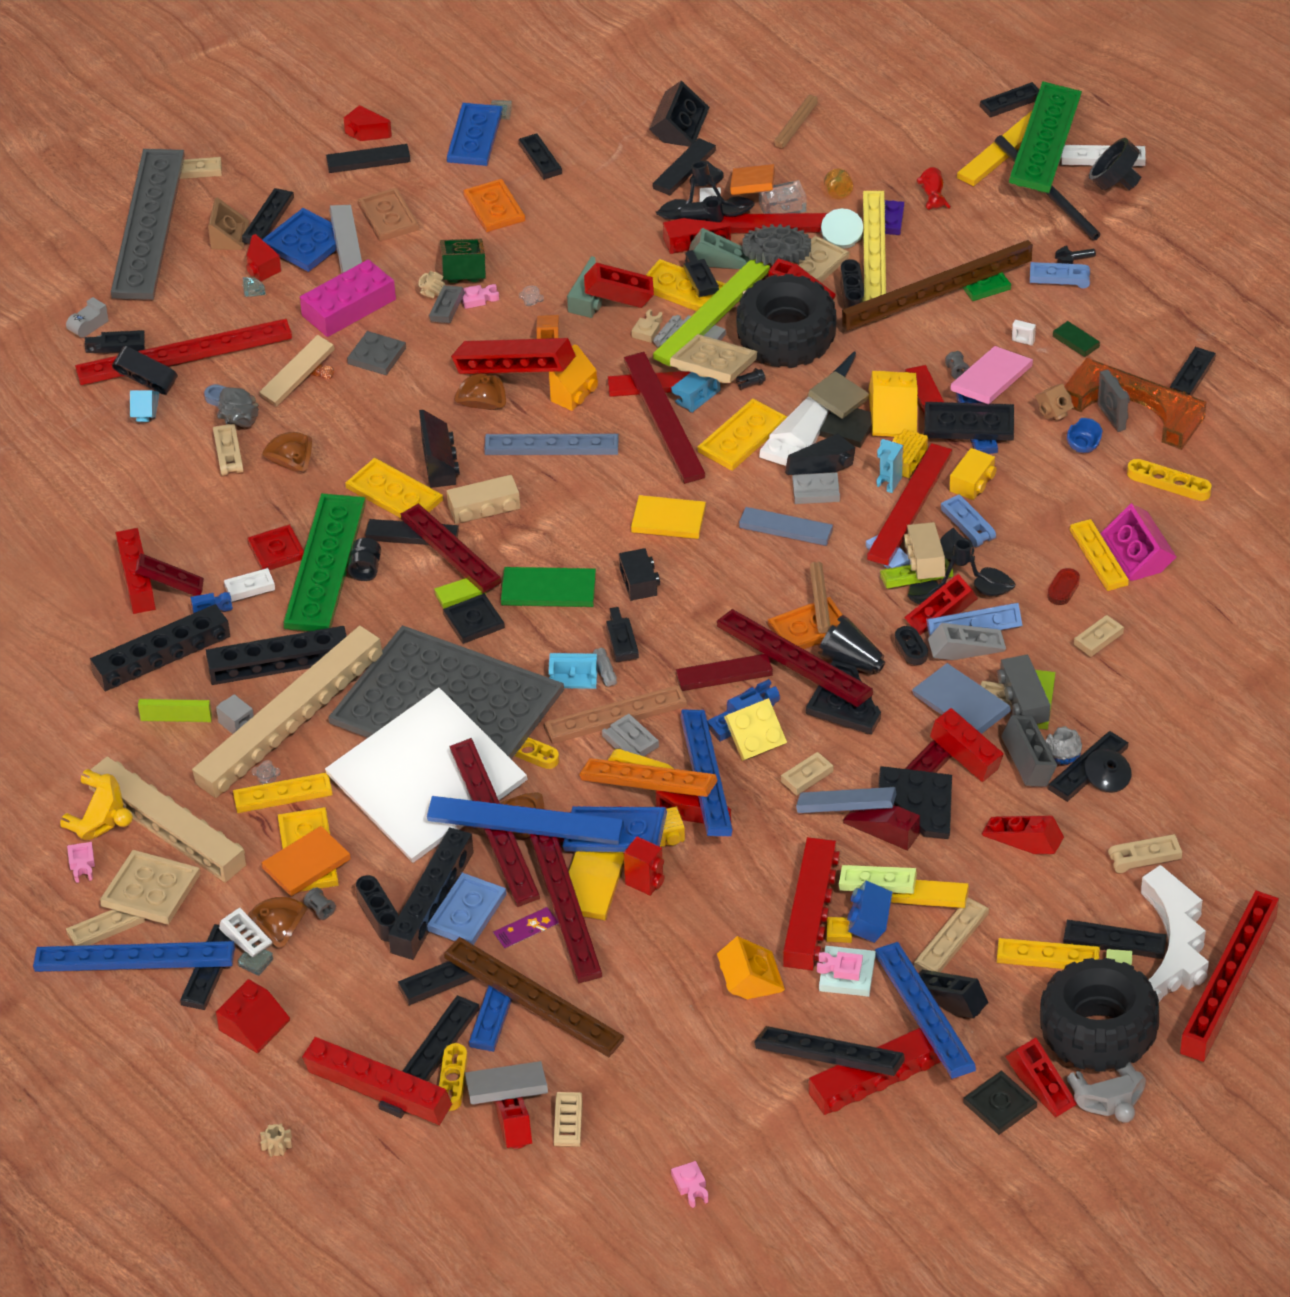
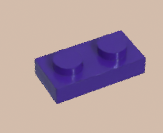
M884 200L885 234L901 235L904 202Z

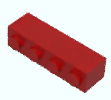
M138 528L115 532L133 614L156 610L150 578L135 573L137 559L140 553L144 554Z

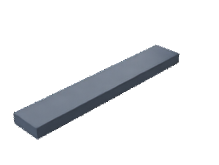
M486 434L484 450L485 455H618L619 434Z

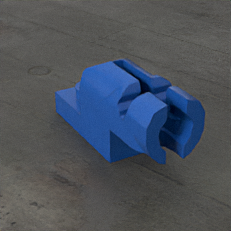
M769 679L757 684L755 689L751 687L745 692L727 700V711L707 720L709 730L719 742L732 736L724 716L768 698L772 707L775 703L779 702V691L776 686L770 688L771 681Z

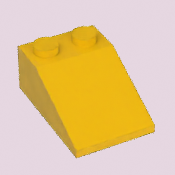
M872 371L868 389L870 394L872 435L895 437V435H900L905 428L917 433L916 373Z

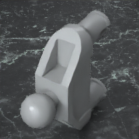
M1128 1062L1126 1067L1117 1070L1121 1077L1092 1085L1087 1084L1083 1074L1079 1071H1076L1079 1079H1077L1074 1072L1067 1077L1068 1084L1075 1092L1074 1099L1080 1108L1105 1116L1115 1114L1116 1118L1122 1123H1128L1133 1120L1135 1116L1134 1105L1141 1097L1146 1084L1144 1075L1136 1071L1131 1062Z

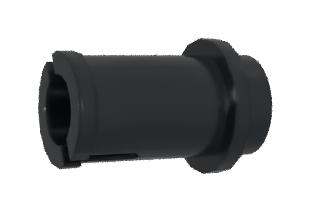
M755 368L753 372L737 376L736 381L738 383L746 380L745 383L738 385L739 389L743 390L756 384L762 385L766 378L762 369L758 370Z

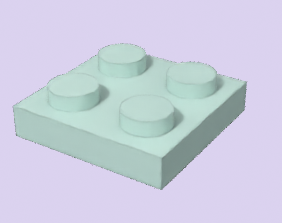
M825 946V952L829 953L832 957H837L838 952L863 955V963L859 981L834 978V972L832 971L821 974L819 991L869 997L876 951Z

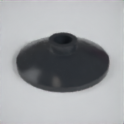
M1096 750L1087 757L1084 764V771L1088 781L1101 791L1109 793L1121 791L1131 780L1132 771L1130 764L1124 756L1114 750Z

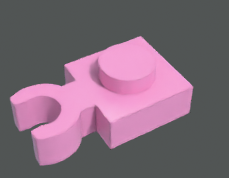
M495 284L488 285L483 289L481 285L463 288L465 294L462 302L465 309L486 305L485 301L487 300L491 302L499 300V292H497Z
M92 842L68 845L70 870H73L76 883L79 882V876L82 874H87L89 881L92 880L93 873L91 867H95Z
M821 952L819 953V962H825V964L817 963V972L826 974L832 971L834 972V978L859 981L863 955L838 952L837 957H832L829 953Z
M696 1161L671 1169V1175L680 1194L688 1193V1203L692 1208L695 1207L694 1198L701 1197L705 1204L708 1203V1192L704 1188L706 1187V1181Z

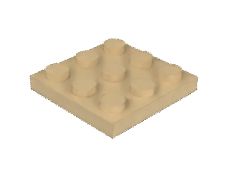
M697 334L671 357L670 366L677 367L680 371L697 373L701 377H711L721 383H731L757 359V351Z
M132 850L101 897V906L169 925L199 878L200 868Z

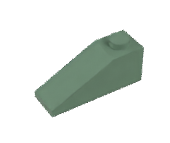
M701 228L690 244L689 251L693 250L698 260L705 259L708 267L741 269L749 261V256H745L742 246L704 228Z
M593 256L587 262L567 296L568 312L589 318L593 317L596 310L599 311L602 304L600 297L585 294L584 275L596 263V259Z

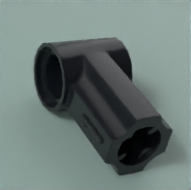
M708 196L703 202L681 204V217L721 222L724 218L721 198L718 196Z

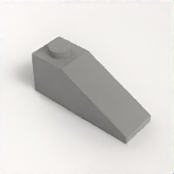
M941 623L928 638L933 658L958 660L1004 652L1006 650L1001 630Z

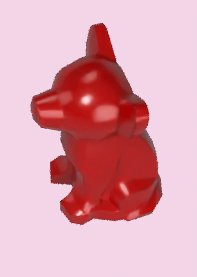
M935 167L926 169L917 178L918 184H922L921 187L925 189V193L929 196L926 208L928 210L932 208L938 209L945 205L950 209V204L941 194L944 183L941 171Z

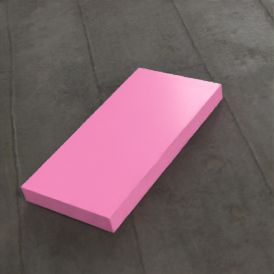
M994 346L951 383V391L990 404L1032 367L1033 359Z

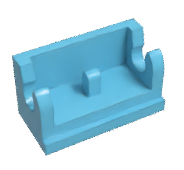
M882 439L877 450V457L880 458V475L877 478V487H880L882 482L887 481L889 482L887 492L893 493L902 479L903 445Z
M550 653L549 678L564 683V688L596 689L598 672L597 654Z

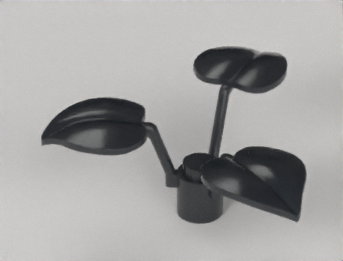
M697 161L691 165L693 175L689 180L691 188L688 201L674 199L665 203L655 212L662 218L681 219V204L692 203L694 188L711 185L716 195L721 198L723 215L725 216L743 214L755 206V203L748 198L740 196L731 197L725 201L715 185L724 178L723 171L714 167L708 161Z
M952 528L940 539L945 559L950 561L942 582L939 585L935 580L911 584L907 597L920 605L946 584L954 563L959 566H965L968 562L971 563L974 576L977 577L974 581V586L984 595H1001L1014 589L1016 584L1008 575L995 568L985 567L979 573L975 565V556H973L975 550L972 542L961 536L955 528Z

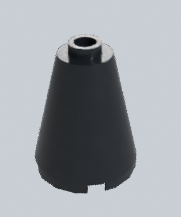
M840 616L837 619L840 624L837 627L832 625L819 647L822 651H818V654L832 661L836 660L855 666L857 670L873 675L875 672L879 673L886 663L883 660L884 654L848 617Z

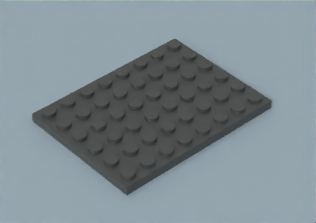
M402 625L383 648V654L380 658L371 663L328 718L329 723L369 738L437 688H440L512 760L562 694L564 683Z

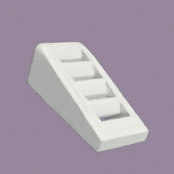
M238 908L220 922L219 929L252 957L272 945V941L241 908ZM246 929L247 932L241 935L240 932ZM250 935H253V936H254V937H253L252 939H250L249 941L246 940V938L249 937ZM259 940L260 942H262L260 945L253 948L252 944H254L256 941Z

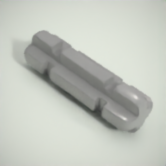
M672 316L669 322L653 339L656 347L659 348L683 322L681 316Z
M595 649L593 654H597V667L601 677L604 678V684L607 687L615 686L617 684V677L615 672H613L609 658L606 656L605 649Z

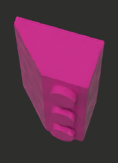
M1133 503L1123 510L1100 533L1130 581L1161 573L1177 558L1150 514Z

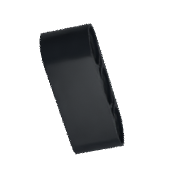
M845 260L841 263L840 277L844 309L864 302L860 264L856 260Z
M126 346L121 349L112 363V367L118 373L163 395L169 392L178 377V374L170 367Z
M371 875L362 876L356 881L358 903L379 938L389 942L388 934L398 918V913L378 880Z

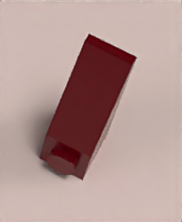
M899 806L883 809L850 810L843 820V823L907 851L919 836L920 815Z

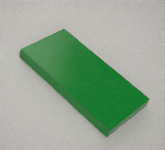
M504 567L501 605L594 607L596 568Z

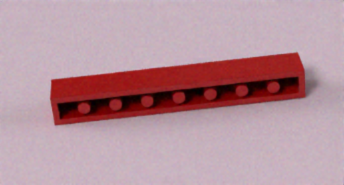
M1255 890L1182 1034L1180 1054L1205 1062L1277 917L1279 898Z

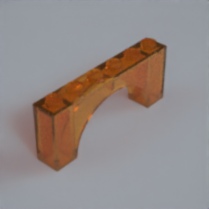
M1086 358L1064 386L1071 396V402L1074 406L1072 409L1082 412L1086 407L1098 402L1100 372L1108 369L1113 377L1118 379L1122 389L1127 391L1130 401L1146 406L1160 417L1164 424L1162 443L1180 450L1184 448L1205 419L1206 401L1090 358Z

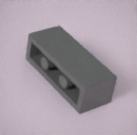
M1029 655L1001 659L1000 670H997V677L999 683L1005 687L1004 692L1007 701L1012 703L1013 715L1033 716L1036 724L1048 722L1050 703Z
M1011 715L1001 737L1025 786L1047 787L1057 764L1033 716Z

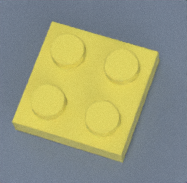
M769 698L724 716L742 761L787 743Z

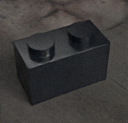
M646 548L619 553V570L630 601L657 596V586H660V577L658 572L654 573L653 557H648Z

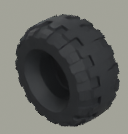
M794 274L769 276L765 280L755 282L753 287L748 288L740 299L736 317L738 339H741V345L744 348L757 351L756 360L763 364L768 363L770 366L779 368L780 366L793 368L801 364L807 365L812 363L815 358L823 356L830 347L831 342L834 341L837 319L835 302L821 284L816 281L812 282L810 278L794 276Z
M1087 958L1079 963L1072 962L1066 965L1064 970L1057 971L1047 983L1046 990L1042 992L1040 1025L1043 1031V1038L1061 1060L1066 1063H1073L1074 1067L1083 1070L1090 1068L1095 1069V1071L1124 1068L1128 1062L1135 1063L1141 1059L1156 1040L1157 1030L1159 1029V999L1157 992L1153 990L1151 982L1141 971L1136 972L1134 966L1126 962L1119 963L1115 959ZM1104 1015L1112 1017V1019L1096 1020L1086 1017Z

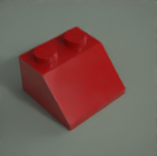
M250 979L216 1011L219 1031L257 1054L290 1021V1017L272 994Z

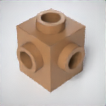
M1063 383L1052 386L1035 395L1039 403V409L1046 419L1055 417V420H1059L1068 415V410L1074 408L1071 396L1066 391Z

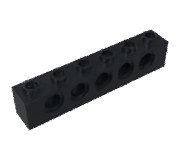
M216 604L90 658L92 673L106 692L231 637L228 620Z
M345 626L205 649L211 684L217 685L309 669L347 637Z
M449 827L388 934L391 954L414 960L429 933L427 924L463 873L474 853L472 833Z

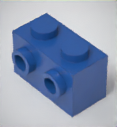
M867 880L860 888H855L851 896L853 905L847 917V920L850 921L848 932L875 943L887 928L892 891Z

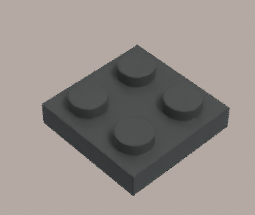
M367 331L347 357L348 364L387 375L406 350V342Z
M1108 369L1101 371L1098 406L1117 432L1126 430L1128 403H1130L1129 394L1122 389L1118 379L1113 377Z

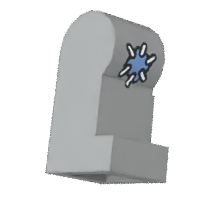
M94 297L90 298L85 308L68 318L66 328L79 337H86L109 321L106 305Z

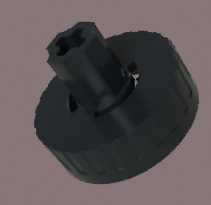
M1127 138L1119 139L1097 159L1090 170L1089 179L1101 190L1109 189L1118 182L1122 183L1128 190L1134 188L1142 178L1132 168L1139 156L1140 150Z

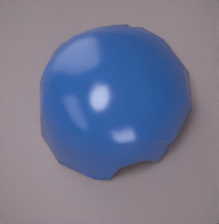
M1080 418L1076 424L1070 426L1067 433V442L1078 453H1089L1099 446L1103 430L1095 420Z

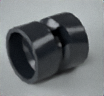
M370 538L357 539L352 545L348 573L356 580L370 581L376 577L378 572L381 546L377 541Z

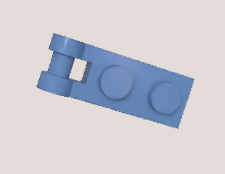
M1031 262L1030 283L1078 285L1080 288H1087L1090 285V267L1088 265Z
M960 494L941 503V510L970 539L974 547L981 546L986 540L991 541L996 538V532L993 527Z

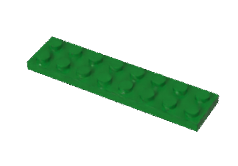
M1042 81L1010 175L1009 183L1039 192L1050 193L1082 91Z
M321 493L283 622L284 629L315 631L332 627L348 570L352 545L356 541L364 513L365 497Z

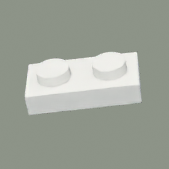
M268 568L224 580L226 591L230 592L231 602L275 590V584Z

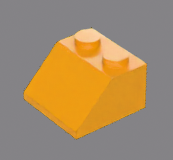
M576 344L572 346L576 357L564 371L549 372L551 402L571 411L582 404L584 399L591 392H594L598 386L596 368Z
M737 936L717 953L720 969L727 983L726 987L731 994L748 1000L781 993L785 990L771 950Z

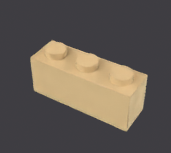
M512 475L447 490L448 507L455 524L520 509L519 491Z
M935 522L907 525L908 534H904L905 548H907L908 559H910L911 571H916L917 579L945 577V556Z

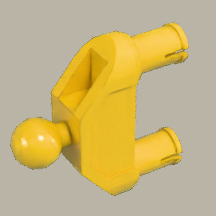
M90 769L84 770L83 774L88 775L90 778L81 775V783L97 789L83 819L66 813L62 818L70 822L61 820V827L76 832L78 837L83 840H91L114 828L115 824L121 827L130 825L133 815L129 809L123 808L122 794L116 778L111 774L101 775Z

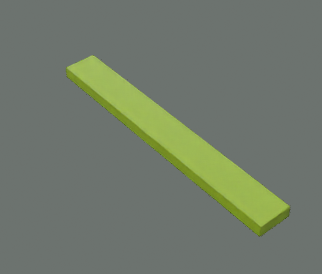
M755 259L749 260L653 353V359L670 366L671 357L697 334L704 336L740 301L743 291L752 288L755 282L768 274L770 266L763 265L762 262L756 263Z

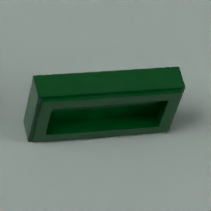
M1069 321L1053 331L1054 338L1083 357H1086L1100 347L1099 340Z

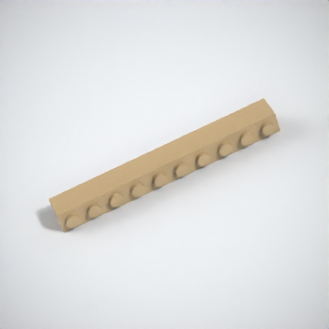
M359 625L192 769L196 785L215 798L227 791L236 780L243 777L251 767L260 762L273 748L278 747L281 741L291 733H294L303 722L311 718L318 709L327 704L340 690H343L356 676L361 675L371 663L377 661L383 654L380 638Z

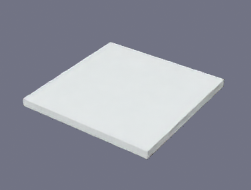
M437 688L325 768L329 777L412 863L439 845L449 827L458 830L463 827V825L427 820L432 796L471 800L451 754L450 745L472 738L498 800L528 780L527 775L440 688Z

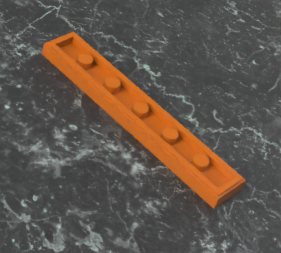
M589 758L579 774L583 781L708 797L718 781L716 774Z

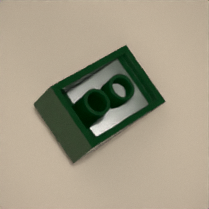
M482 238L440 240L443 280H447L449 283L460 282V279H468L470 282H479L481 279H486L485 251Z

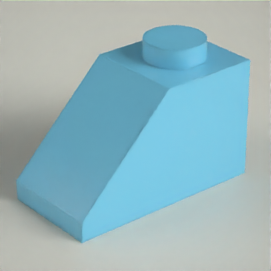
M130 390V417L136 418V422H150V418H156L159 392L152 390Z

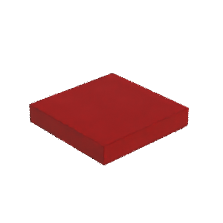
M290 524L247 537L248 544L262 570L268 568L270 571L302 560L304 550Z

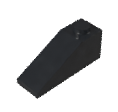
M837 433L789 454L785 473L787 475L838 472L853 465L856 447Z
M923 969L918 973L938 1006L954 1015L974 1019L989 1003L979 980L976 978Z

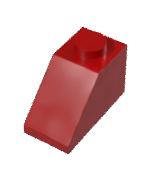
M359 105L343 117L345 134L359 141L388 139L392 137L391 121Z
M254 234L246 255L248 263L246 268L251 276L262 282L281 272L280 256L260 237Z

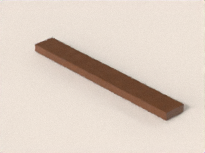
M460 936L444 953V958L608 1058L624 1041V1035Z

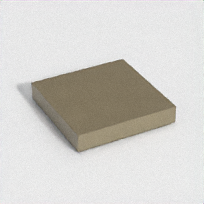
M836 371L811 388L808 393L810 398L842 419L866 402L870 395Z

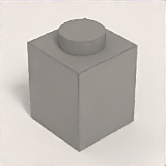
M235 694L216 706L218 722L232 734L254 716L253 709Z

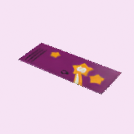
M545 907L493 931V933L505 949L559 923L548 907Z

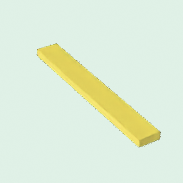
M863 191L864 301L886 294L884 191Z

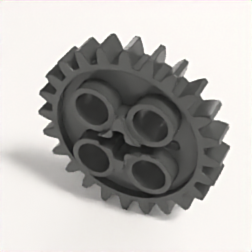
M773 224L770 227L762 225V229L755 227V231L749 230V234H745L742 248L745 256H749V260L756 259V263L763 262V265L771 263L773 266L778 258L791 263H799V259L805 260V257H809L811 238H809L808 234H804L803 230L798 231L797 227L790 229V225L782 227L781 224L778 227H775Z

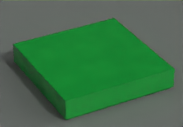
M1001 272L962 288L973 302L1011 290V283Z

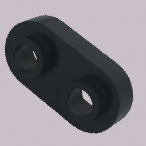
M911 626L898 628L895 632V644L906 662L912 665L925 663L928 658V648L918 631Z

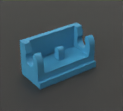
M694 372L689 373L671 387L672 393L682 398V400L678 398L675 402L679 406L689 409V412H694L721 391L720 382L717 379L701 377Z

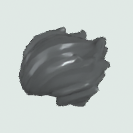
M223 388L217 407L219 409L217 413L218 418L224 419L226 425L235 424L244 428L251 427L259 413V405L256 403L255 397L241 388Z

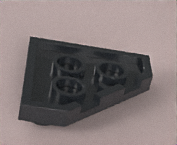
M836 660L832 661V666L861 681L855 666ZM818 685L806 706L807 715L871 735L881 719V711L878 706H875L872 696L857 707Z
M880 766L878 788L895 787V806L920 815L919 832L924 837L949 840L952 775Z

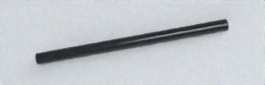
M1002 135L996 137L995 143L1015 162L1018 151ZM1052 185L1050 193L1046 194L1093 241L1097 240L1101 233Z

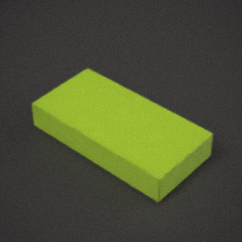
M467 578L434 588L435 595L443 609L484 594Z

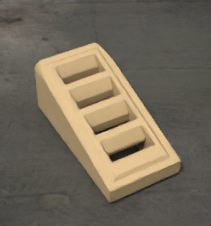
M556 1093L554 1146L580 1147L583 1111L582 1093ZM562 1113H576V1115H562ZM561 1123H564V1124H576V1125H561ZM560 1132L575 1133V1135H560Z

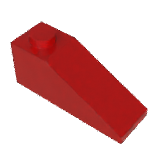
M958 573L904 618L921 635L928 631L926 619L961 613L974 603L978 597Z
M1036 1037L1005 1056L1018 1078L1055 1118L1077 1105L1074 1097Z
M523 1098L494 1101L506 1147L519 1149L528 1144H533L529 1114Z

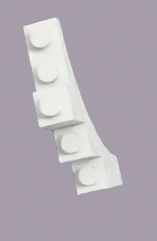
M1161 865L1142 877L1141 894L1154 906L1161 917L1168 937V951L1158 970L1149 979L1153 990L1157 992L1159 1002L1169 992L1176 991L1181 984L1187 990H1190L1195 985L1202 984L1208 976L1209 961L1199 954L1205 945L1206 931L1196 923L1202 914L1203 900Z

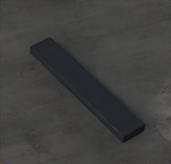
M457 995L403 1069V1072L428 1082L442 1063L445 1048L457 1042L480 1010L479 1004ZM380 1101L378 1104L380 1110L400 1119L406 1113L401 1108L384 1101Z
M765 1026L754 1041L756 1049L895 1076L905 1061L904 1053L769 1026Z

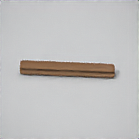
M807 96L774 140L776 148L782 149L786 146L817 105L818 98L816 96Z
M812 562L810 564L817 628L818 632L823 634L827 633L830 629L823 564L821 562Z

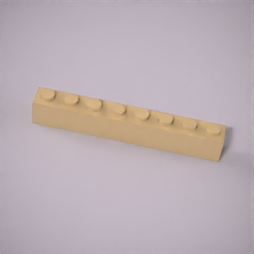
M107 756L91 769V771L98 774H111L116 778L122 794L123 808L131 811L135 821L226 883L246 866L245 851L240 844L233 843L227 839L221 831L211 828L205 820L198 819L192 815L187 808H182L170 796L163 795L155 786L141 780L136 773H131L125 769L120 762H115ZM89 786L90 790H92L93 792L96 791L97 788Z

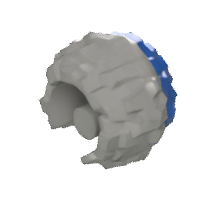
M1062 726V728H1057L1053 736L1049 734L1045 740L1056 764L1065 765L1072 763L1081 755V737L1076 730Z

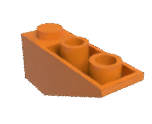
M559 315L537 316V339L559 338Z

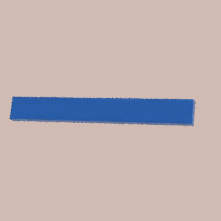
M683 709L681 710L680 717L692 771L716 774L718 780L708 797L698 796L707 836H732L733 829L705 710Z
M439 796L431 797L427 813V820L431 822L616 845L620 843L624 825L623 819Z
M234 941L37 947L33 967L35 972L233 966L235 944Z
M899 942L875 949L878 961L950 1077L953 1079L976 1071L974 1061Z

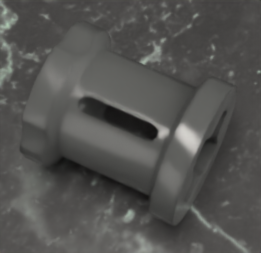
M960 351L950 352L945 357V364L951 369V375L954 379H957L970 368L964 362V356Z
M318 887L311 889L303 900L307 907H312L316 911L317 917L320 920L327 919L336 909L335 902L328 900L324 896L323 891Z

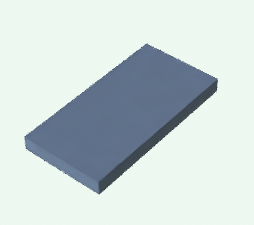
M948 663L912 689L915 697L941 715L952 708L981 734L1011 712L1010 705Z

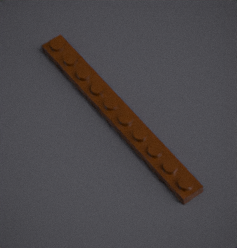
M1029 240L1023 241L843 309L842 327L849 331L1032 261L1033 244Z

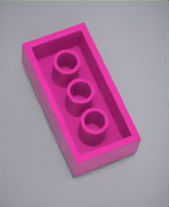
M369 259L300 296L302 316L326 337L333 335L396 300L394 280Z

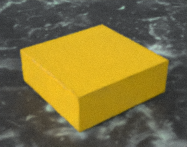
M828 917L827 942L852 943V933L848 932L850 921L847 918Z

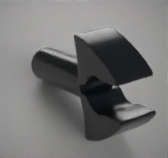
M1064 246L1055 252V259H1057V263L1073 264L1074 260L1096 256L1095 249L1072 252L1068 249V246Z

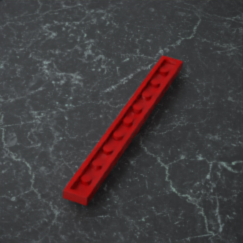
M286 318L138 352L166 366L292 339V333ZM117 356L75 365L80 385L124 376L112 367V363Z

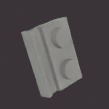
M837 473L792 475L795 504L840 502Z
M630 714L612 723L607 730L605 728L602 730V737L615 749H622L645 756L659 747V740Z

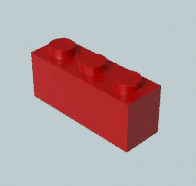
M597 262L584 275L585 294L642 308L654 296L653 277Z
M952 708L948 709L934 722L930 737L981 782H984L999 769L1004 753Z

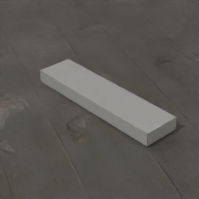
M330 205L329 211L341 273H344L362 263L351 205Z

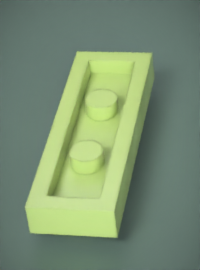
M842 865L839 888L842 891H854L855 888H860L867 880L892 891V893L914 894L917 872L916 868Z

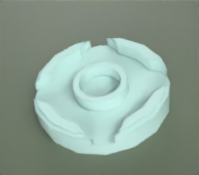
M849 209L833 210L822 221V237L824 240L842 249L851 248L862 238V219L857 213Z

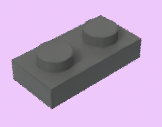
M443 285L429 314L431 322L451 323L465 294L463 287Z

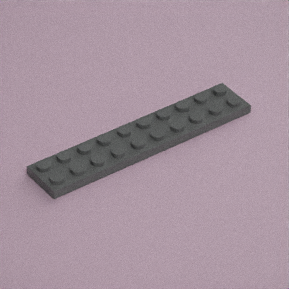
M143 149L111 288L112 298L154 300L183 168L184 150Z

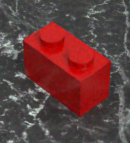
M638 836L624 851L625 885L649 896L652 895L656 888L659 889L665 879L663 875L664 859L662 857V847Z

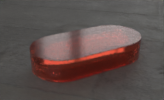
M1072 568L1061 569L1048 588V600L1055 605L1067 604L1079 586L1080 574Z

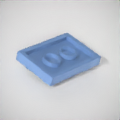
M462 873L427 924L428 931L456 941L460 936L474 945L507 895L506 888Z

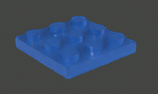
M305 208L299 210L262 239L281 258L308 272L337 250L332 222Z

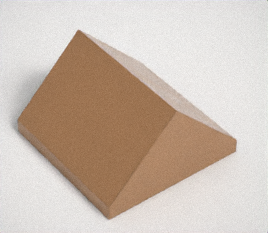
M218 197L214 199L208 225L211 249L242 250L244 248L242 235L248 228L249 220Z

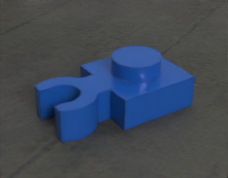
M230 592L221 593L218 597H214V593L191 597L193 613L214 604L222 611L233 609Z

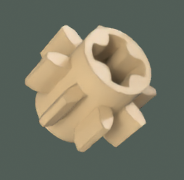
M430 271L429 274L424 273L418 283L419 287L422 288L420 293L432 299L434 296H438L443 285H445L441 281L443 276L433 271Z
M282 1124L268 1125L265 1132H260L262 1151L268 1149L271 1157L273 1155L283 1156L287 1148H292L291 1130H284Z

